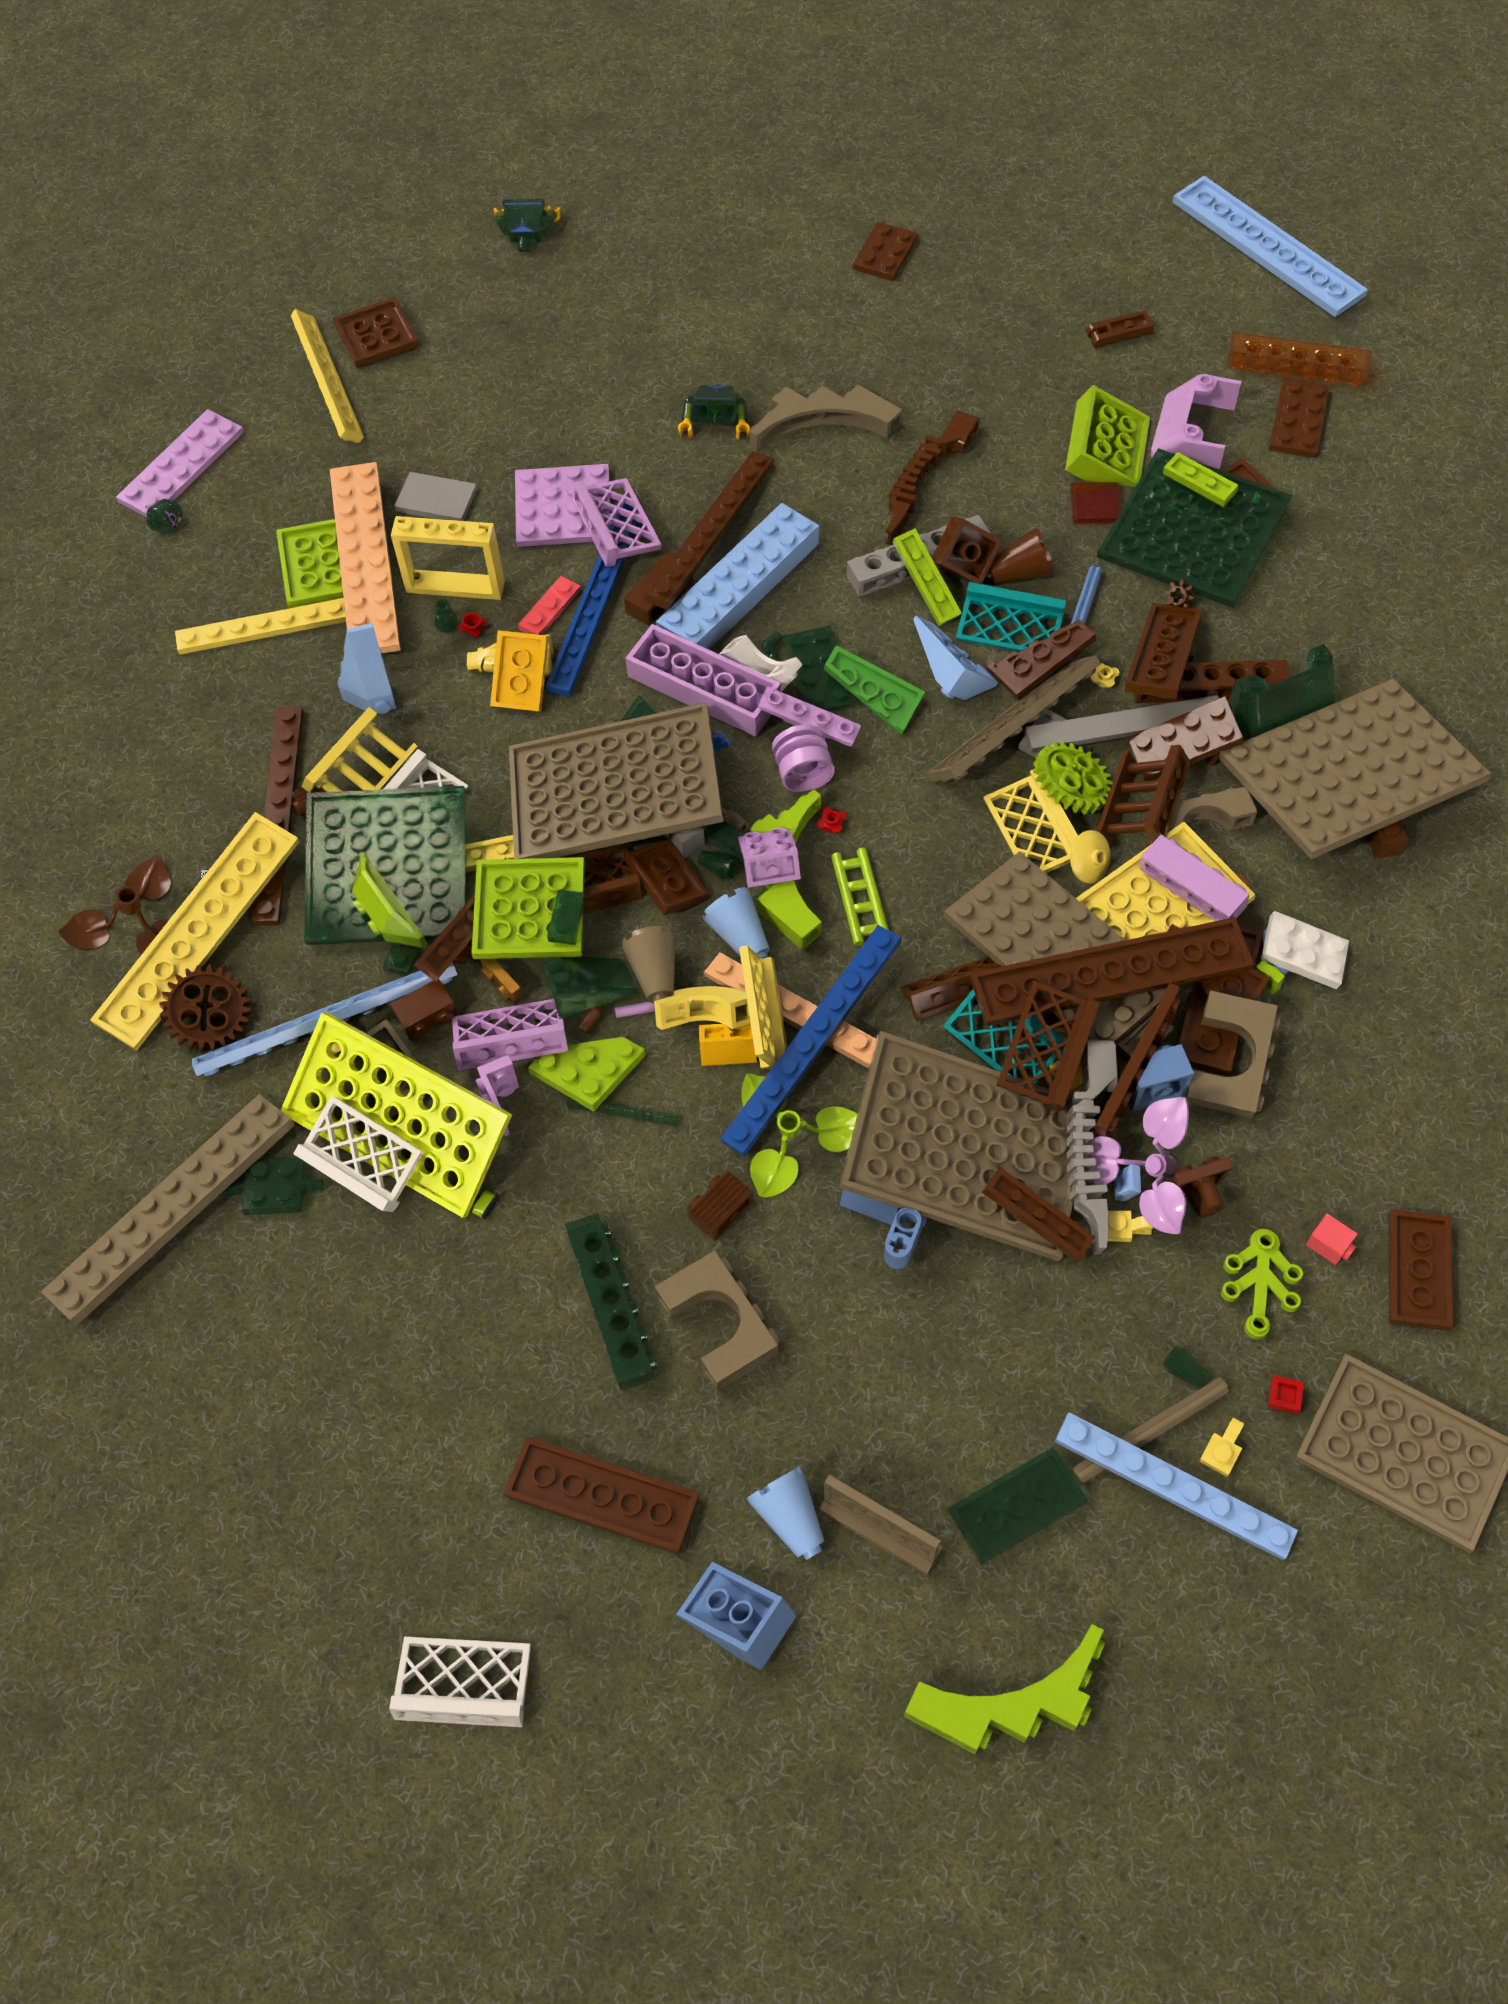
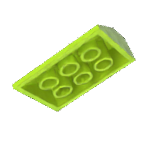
M1092 385L1076 404L1065 470L1085 481L1139 487L1150 417Z

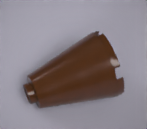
M1038 528L1031 530L995 556L986 574L988 582L993 581L994 585L1054 574V566L1048 547H1045L1043 542H1040L1044 538Z

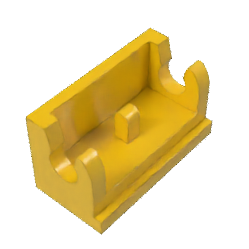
M724 1024L699 1025L702 1066L757 1063L751 1024L734 1029Z

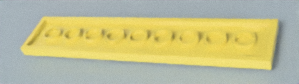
M255 812L90 1019L92 1023L137 1051L161 1021L160 1013L166 1011L160 1008L159 1002L167 1001L163 998L162 992H171L167 983L177 984L175 975L178 974L185 978V969L187 968L193 974L196 973L197 965L200 968L204 966L299 844L298 837Z

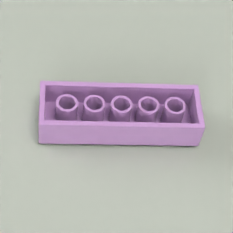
M651 624L625 658L629 678L689 706L707 703L710 716L755 737L772 715L758 709V704L766 688L770 687L781 692L780 682L654 624Z

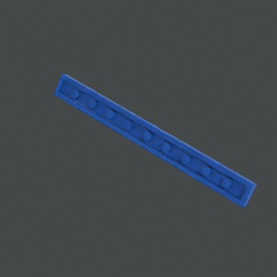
M625 503L621 507L631 512L634 510L633 506ZM620 514L615 516V519L626 522L628 519ZM632 520L630 525L639 527L640 522ZM611 525L609 530L619 533L621 528ZM627 530L623 534L632 539L635 537L634 533ZM620 541L617 544L619 549L630 547V545ZM599 554L546 683L547 692L571 696L626 557L616 559L614 566L606 567Z
M877 925L720 1138L721 1143L740 1155L746 1156L902 942L900 936Z

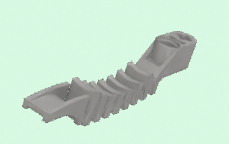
M1087 1039L1081 1056L1083 1092L1075 1091L1069 1098L1071 1109L1067 1113V1120H1071V1122L1067 1125V1133H1070V1136L1066 1142L1067 1147H1070L1066 1154L1067 1160H1070L1067 1166V1172L1071 1173V1177L1068 1179V1186L1072 1187V1191L1069 1193L1070 1201H1074V1210L1085 1218L1089 1224L1091 1234L1095 1236L1092 1242V1253L1096 1255L1101 1254L1107 1248L1108 1207L1107 1199H1101V1195L1108 1190L1107 1184L1094 1185V1182L1101 1177L1100 1171L1089 1172L1090 1168L1096 1166L1095 1158L1087 1159V1156L1094 1152L1093 1145H1087V1143L1094 1139L1093 1132H1089V1130L1096 1126V1121L1093 1117L1100 1113V1106H1094L1093 1101L1102 1092L1114 1091L1117 1085L1116 1048L1113 1040Z

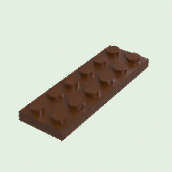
M1152 603L1125 683V692H1132L1136 695L1158 696L1163 699H1177L1201 620L1202 609Z
M1239 926L1254 962L1252 969H1255L1263 932ZM1193 983L1178 1045L1182 1044L1191 1067L1229 1076L1239 1035L1232 1031L1201 1024L1208 996Z
M1169 983L1096 1123L1093 1137L1106 1136L1113 1138L1118 1128V1122L1120 1118L1124 1117L1130 1104L1129 1101L1135 1093L1141 1076L1156 1048L1160 1047L1166 1035L1165 1032L1168 1025L1172 1024L1177 1014V1008L1181 1002V999L1177 997L1180 987Z
M527 1436L504 1492L506 1498L678 1555L680 1554L700 1497L699 1492Z

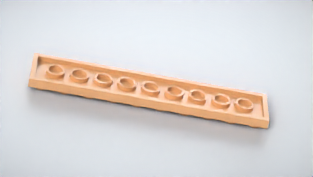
M377 462L330 469L347 629L373 623L381 653L400 651Z

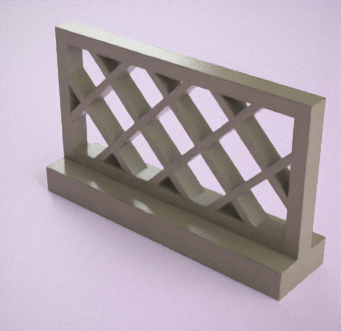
M828 1475L824 1482V1500L819 1507V1512L927 1576L943 1548L940 1545L941 1540L835 1477Z

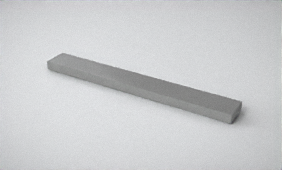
M1219 696L1027 726L1024 729V734L1031 753L1040 752L1046 745L1050 746L1053 742L1059 745L1063 741L1068 747L1070 743L1076 746L1125 738L1218 700Z

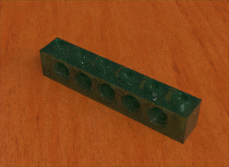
M596 1213L566 1223L567 1234L620 1392L654 1380L652 1370L657 1369L653 1353H646L643 1343L648 1342L643 1325L637 1326L634 1319L639 1313L634 1299L628 1300L625 1290L630 1289L625 1272L620 1274L616 1265L620 1264L621 1261L616 1247L610 1248L607 1239L612 1238L607 1221L601 1223L599 1214ZM592 1245L601 1246L597 1252L587 1251ZM602 1270L610 1272L605 1278L596 1277L597 1273ZM616 1296L619 1298L615 1304L609 1305L605 1303L608 1297ZM620 1322L628 1324V1327L623 1331L614 1330L615 1325ZM628 1349L638 1351L632 1358L622 1356Z

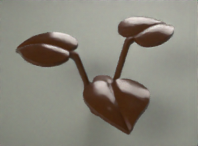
M158 855L140 864L129 874L125 886L121 887L116 893L118 903L113 904L114 909L108 923H106V917L101 912L91 909L84 910L74 915L64 927L58 930L60 936L67 943L79 949L92 950L99 948L108 942L110 935L107 929L112 927L120 910L126 915L136 914L146 930L140 933L136 939L137 950L142 955L168 922L166 920H158L150 927L140 910V901L144 897L147 900L156 901L164 897L170 890V875L164 867L161 858Z

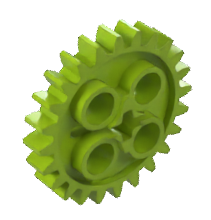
M1063 741L1059 745L1055 742L1050 746L1046 745L1039 752L1033 763L1035 766L1033 773L1038 775L1035 781L1043 783L1040 789L1048 791V798H1056V805L1062 802L1065 810L1070 806L1074 813H1077L1079 809L1085 815L1088 811L1092 814L1096 810L1100 811L1106 804L1113 782L1108 780L1111 774L1104 773L1106 766H1099L1098 762L1100 759H1092L1091 752L1089 751L1085 754L1081 746L1075 749L1073 743H1070L1068 747Z

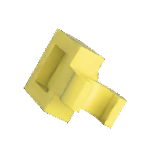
M1108 1211V1241L1131 1242L1132 1234L1152 1235L1153 1227L1143 1216L1131 1219V1211Z
M1232 1418L1223 1437L1214 1433L1199 1462L1228 1477L1242 1450L1234 1442L1244 1423Z

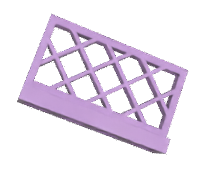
M627 478L585 486L583 481L574 482L572 501L606 567L614 566L616 559L661 550L662 544ZM624 488L625 494L621 495L613 492V490ZM599 493L604 496L600 500L598 498L592 497L591 494ZM610 497L619 501L616 506L606 502L607 499ZM625 503L633 506L634 510L631 512L621 507ZM604 508L612 511V514L607 516L600 513V510ZM620 514L628 519L626 522L615 519V516ZM632 520L642 523L643 526L638 528L630 525ZM611 524L621 528V530L617 533L609 530L608 527ZM627 530L637 535L635 539H632L623 534ZM642 536L650 539L652 543L645 544L639 540ZM620 541L630 545V547L619 549L617 544Z
M560 998L454 1016L452 1019L453 1051L458 1071L477 1068L506 1055H509L511 1061L568 1051ZM555 1009L549 1015L542 1013L545 1010ZM526 1014L522 1020L515 1018L517 1015ZM535 1018L541 1020L537 1025L530 1024ZM500 1019V1020H499L497 1023H495L494 1025L491 1024V1023H488L490 1020ZM508 1023L514 1025L509 1031L503 1029ZM473 1024L468 1029L459 1027L460 1025ZM481 1028L487 1030L482 1035L476 1034Z

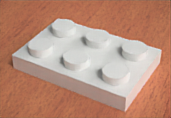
M1274 911L1269 917L1261 960L1337 989L1342 984L1349 940Z

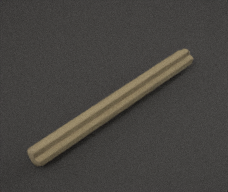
M1218 1377L1120 1439L1137 1448H1141L1229 1392L1228 1385L1222 1378ZM1088 1459L1073 1467L1074 1476L1080 1483L1088 1481L1105 1470L1102 1466Z

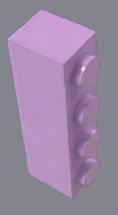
M1160 835L1140 858L1139 870L1214 921L1233 917L1237 919L1247 907L1249 893H1247L1243 886L1226 879L1222 872L1204 864L1197 855L1189 854L1183 850L1173 839H1167Z

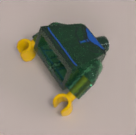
M503 199L504 209L498 211L494 208L497 225L504 235L509 236L510 242H518L519 252H530L531 242H541L542 235L548 232L554 221L560 219V207L553 210L551 206H548L547 211L544 199Z
M718 384L702 385L696 393L685 399L682 420L684 421L678 425L680 437H682L684 431H688L689 439L693 436L690 422H738L736 438L739 440L740 432H745L747 439L749 438L750 426L746 423L748 421L746 401L740 395L734 393L732 386H721Z

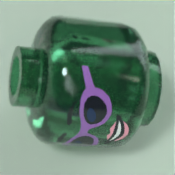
M161 499L147 509V524L153 531L168 534L181 525L182 509L173 500Z

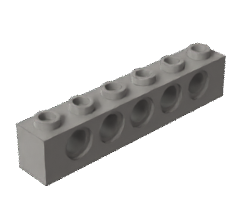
M979 515L965 518L970 523L989 532ZM947 526L919 535L931 558ZM894 545L847 561V578L859 597L912 578Z

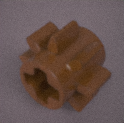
M1185 579L1180 581L1179 586L1176 582H1171L1170 586L1172 588L1170 591L1164 592V594L1168 595L1169 599L1166 605L1174 604L1175 606H1181L1183 604L1184 607L1190 608L1189 602L1192 599H1197L1192 592L1195 586H1186ZM1178 591L1184 594V599H1180L1177 596Z

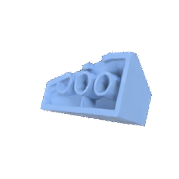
M917 615L913 619L935 680L942 686V693L951 699L957 697L967 700L996 687L998 682L980 664L975 665L967 659L969 654L952 644L953 640L934 623Z
M373 623L347 629L344 658L340 666L341 675L338 678V687L343 701L364 711L370 707L379 714L396 709L391 683Z

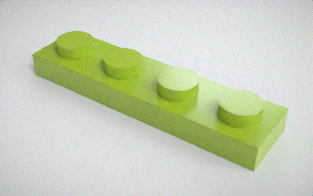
M912 529L894 538L892 542L938 626H942L960 617L962 612L917 530Z

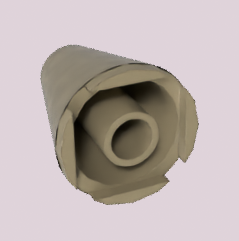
M662 926L637 929L631 932L632 937L626 941L625 937L622 941V949L646 999L651 1003L674 994L676 937L672 929L668 928L669 932L663 931Z

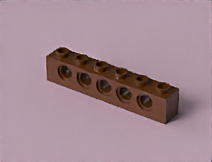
M1271 659L1263 661L1187 663L1177 699H1163L1158 696L1134 694L1135 703L1179 702L1216 695L1219 696V699L1226 697V700L1287 698L1291 687L1287 660Z

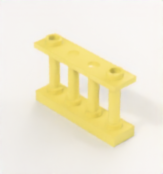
M370 707L367 708L305 777L301 786L309 793L315 787L323 788L352 812L347 821L350 826L362 815L418 747L413 743L405 751L375 727L376 724L373 722L377 713ZM362 734L366 736L369 734L399 759L391 769L360 745L358 739ZM347 751L350 753L354 752L384 776L376 786L372 785L344 762L343 755ZM331 769L340 771L368 794L367 797L358 804L329 781V777L326 774Z

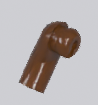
M589 995L586 998L584 1004L589 1009L577 1025L587 1033L592 1030L598 1021L604 1006L603 1000L595 995Z

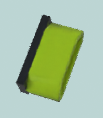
M488 1190L484 1191L475 1203L472 1213L486 1219L500 1198L499 1194H494Z

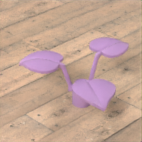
M1186 1097L1159 1100L1152 1103L1146 1109L1143 1117V1128L1148 1136L1154 1137L1153 1145L1160 1153L1150 1155L1146 1161L1120 1159L1121 1146L1119 1142L1111 1137L1098 1136L1087 1143V1145H1093L1094 1152L1089 1154L1087 1159L1095 1158L1096 1166L1090 1168L1089 1172L1100 1171L1101 1178L1095 1181V1184L1103 1185L1114 1181L1119 1174L1118 1164L1145 1166L1148 1174L1158 1177L1152 1183L1153 1190H1146L1141 1194L1139 1206L1143 1218L1152 1227L1169 1234L1181 1233L1182 1222L1186 1212V1198L1183 1190L1175 1183H1161L1167 1180L1166 1177L1172 1176L1177 1168L1175 1159L1162 1147L1173 1149L1183 1141L1186 1135L1189 1120V1107Z

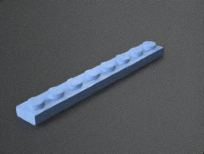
M1070 1412L1066 1415L1054 1441L1055 1443L1282 1560L1287 1558L1298 1531L1297 1529Z

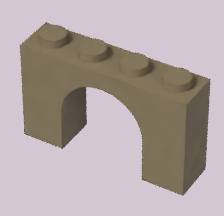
M1215 991L1209 992L1201 1024L1232 1031L1240 1035L1250 1047L1252 1062L1246 1072L1234 1077H1222L1193 1070L1194 1075L1186 1093L1188 1104L1253 1118L1256 1111L1261 1112L1264 1095L1260 1094L1261 1085L1267 1084L1270 1069L1265 1068L1267 1058H1272L1275 1048V1042L1271 1041L1272 1031L1277 1032L1281 1018L1280 1015H1276L1277 1005Z
M713 1251L654 1287L657 1298L671 1319L696 1304L707 1300L725 1302L739 1315L740 1325L734 1337L701 1358L703 1370L716 1390L720 1391L777 1356L780 1340L771 1327L767 1329L762 1322L764 1316L756 1304L751 1305L746 1298L748 1292L744 1284L740 1280L736 1282L730 1274L733 1270L725 1257L720 1259L716 1251Z

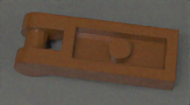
M1145 310L1092 323L1086 328V333L1089 338H1092V344L1097 349L1109 343L1153 333L1154 324Z

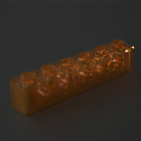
M1233 332L1226 367L1236 370L1257 371L1258 373L1301 377L1307 380L1315 379L1329 383L1337 382L1352 386H1365L1370 371L1372 351Z

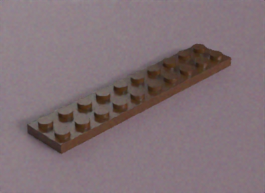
M1236 917L977 971L971 973L970 980L985 1026L987 1027L1019 1020L1033 981L1086 1001L1090 998L1097 1002H1103L1168 987L1169 983L1178 986L1252 970L1254 962ZM1036 990L1034 1000L1039 1009L1052 1004L1046 993ZM1069 1002L1059 1005L1061 1010L1078 1007ZM1032 1006L1030 1007L1029 1013L1034 1012ZM1053 1007V1008H1051V1009H1049V1010H1046V1011L1042 1012L1041 1014L1043 1015V1014L1052 1013V1012H1056V1011H1055V1009H1054V1007Z

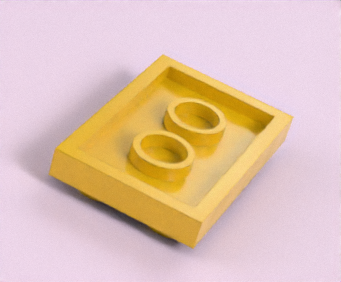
M498 631L490 706L541 712L549 636Z

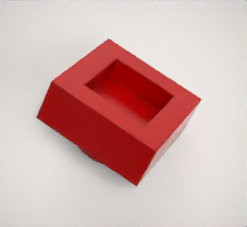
M1273 1375L1267 1408L1298 1415L1301 1410L1304 1382Z

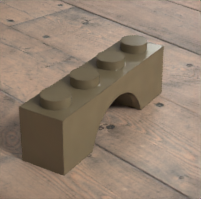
M1245 787L1229 788L1214 794L1206 793L1200 797L1188 800L1180 799L1177 802L1168 832L1182 822L1187 824L1196 819L1216 821L1228 831L1253 825L1257 810ZM1149 811L1145 812L1143 821L1147 818Z

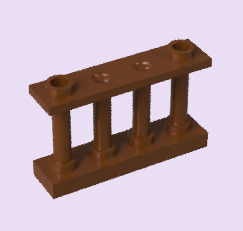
M1181 745L1170 746L1165 760L1136 763L1129 750L1123 752L1100 822L1097 824V831L1106 838L1110 848H1112L1116 834L1145 832L1152 842L1160 835L1167 836L1191 762ZM1162 771L1161 777L1158 780L1134 782L1137 773ZM1156 791L1151 801L1127 803L1130 793ZM1149 811L1145 821L1120 823L1123 813Z

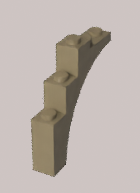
M860 385L848 391L844 398L821 386L818 390L812 392L808 399L785 387L773 396L771 400L772 411L767 412L765 417L750 429V447L758 451L769 441L784 433L803 427L829 424L855 426L888 438L901 426L902 409Z

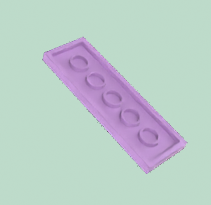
M207 409L116 496L117 501L154 521L244 433L243 427Z

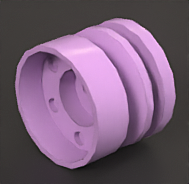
M807 724L792 726L775 737L772 743V751L775 761L779 766L782 784L787 790L792 792L812 790L824 786L831 780L835 767L828 752L824 733L819 727Z

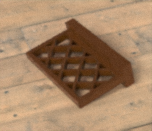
M626 843L575 856L584 857L585 864L592 860L598 862L594 870L586 867L584 869V874L588 875V877L584 881L583 914L643 899L638 875L633 873L624 857L619 863L609 860L615 854L623 853L625 856V853L628 852ZM604 866L614 869L609 876L600 873ZM620 872L630 875L627 877L616 879ZM595 878L604 881V883L590 885Z
M1033 981L996 1086L1048 1105L1047 1108L1056 1112L1060 1111L1066 1103L1100 1002L1090 998L1086 1001ZM1036 990L1046 993L1052 1004L1039 1009L1034 1000ZM1065 1002L1077 1005L1075 1015L1065 1019L1059 1005ZM1032 1006L1034 1012L1029 1013L1030 1007ZM1054 1007L1060 1022L1047 1027L1041 1013ZM1036 1015L1042 1030L1030 1035L1025 1026V1021ZM1073 1021L1070 1028L1068 1022ZM1063 1026L1067 1039L1065 1042L1056 1045L1050 1030ZM1023 1032V1034H1024L1025 1037L1022 1038V1039H1019L1020 1036H1021V1033ZM1045 1033L1051 1048L1038 1053L1032 1038ZM1027 1041L1033 1056L1020 1060L1016 1047L1018 1044ZM1064 1046L1062 1053H1060L1059 1048ZM1054 1051L1059 1061L1056 1068L1047 1071L1041 1056ZM1012 1058H1014L1016 1063L1010 1065ZM1036 1059L1042 1074L1029 1079L1022 1064ZM1015 1067L1019 1068L1024 1082L1017 1085L1005 1081L1007 1072ZM1055 1072L1053 1079H1051L1050 1074ZM1045 1077L1050 1087L1047 1097L1036 1093L1031 1082Z

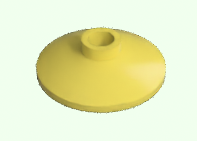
M1094 830L1081 833L1075 839L1070 854L1071 867L1075 876L1083 883L1093 884L1100 881L1108 871L1111 854L1106 838Z

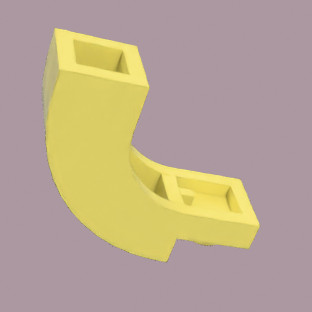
M717 986L685 988L673 991V996L654 1001L656 1027L661 1030L692 1021H715L731 1029L751 1024L746 992L734 988Z

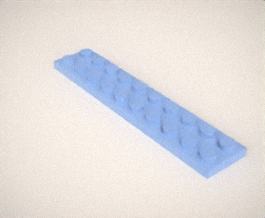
M1206 176L1199 178L1174 195L1172 203L1335 318L1366 296L1367 288Z

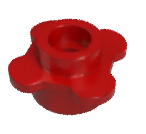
M471 612L463 617L462 624L459 625V631L471 634V637L476 638L481 635V630L487 627L488 623L478 613Z
M826 807L822 810V817L817 821V826L819 829H824L829 833H839L842 830V822L846 820L847 815L843 811L837 812L830 807Z

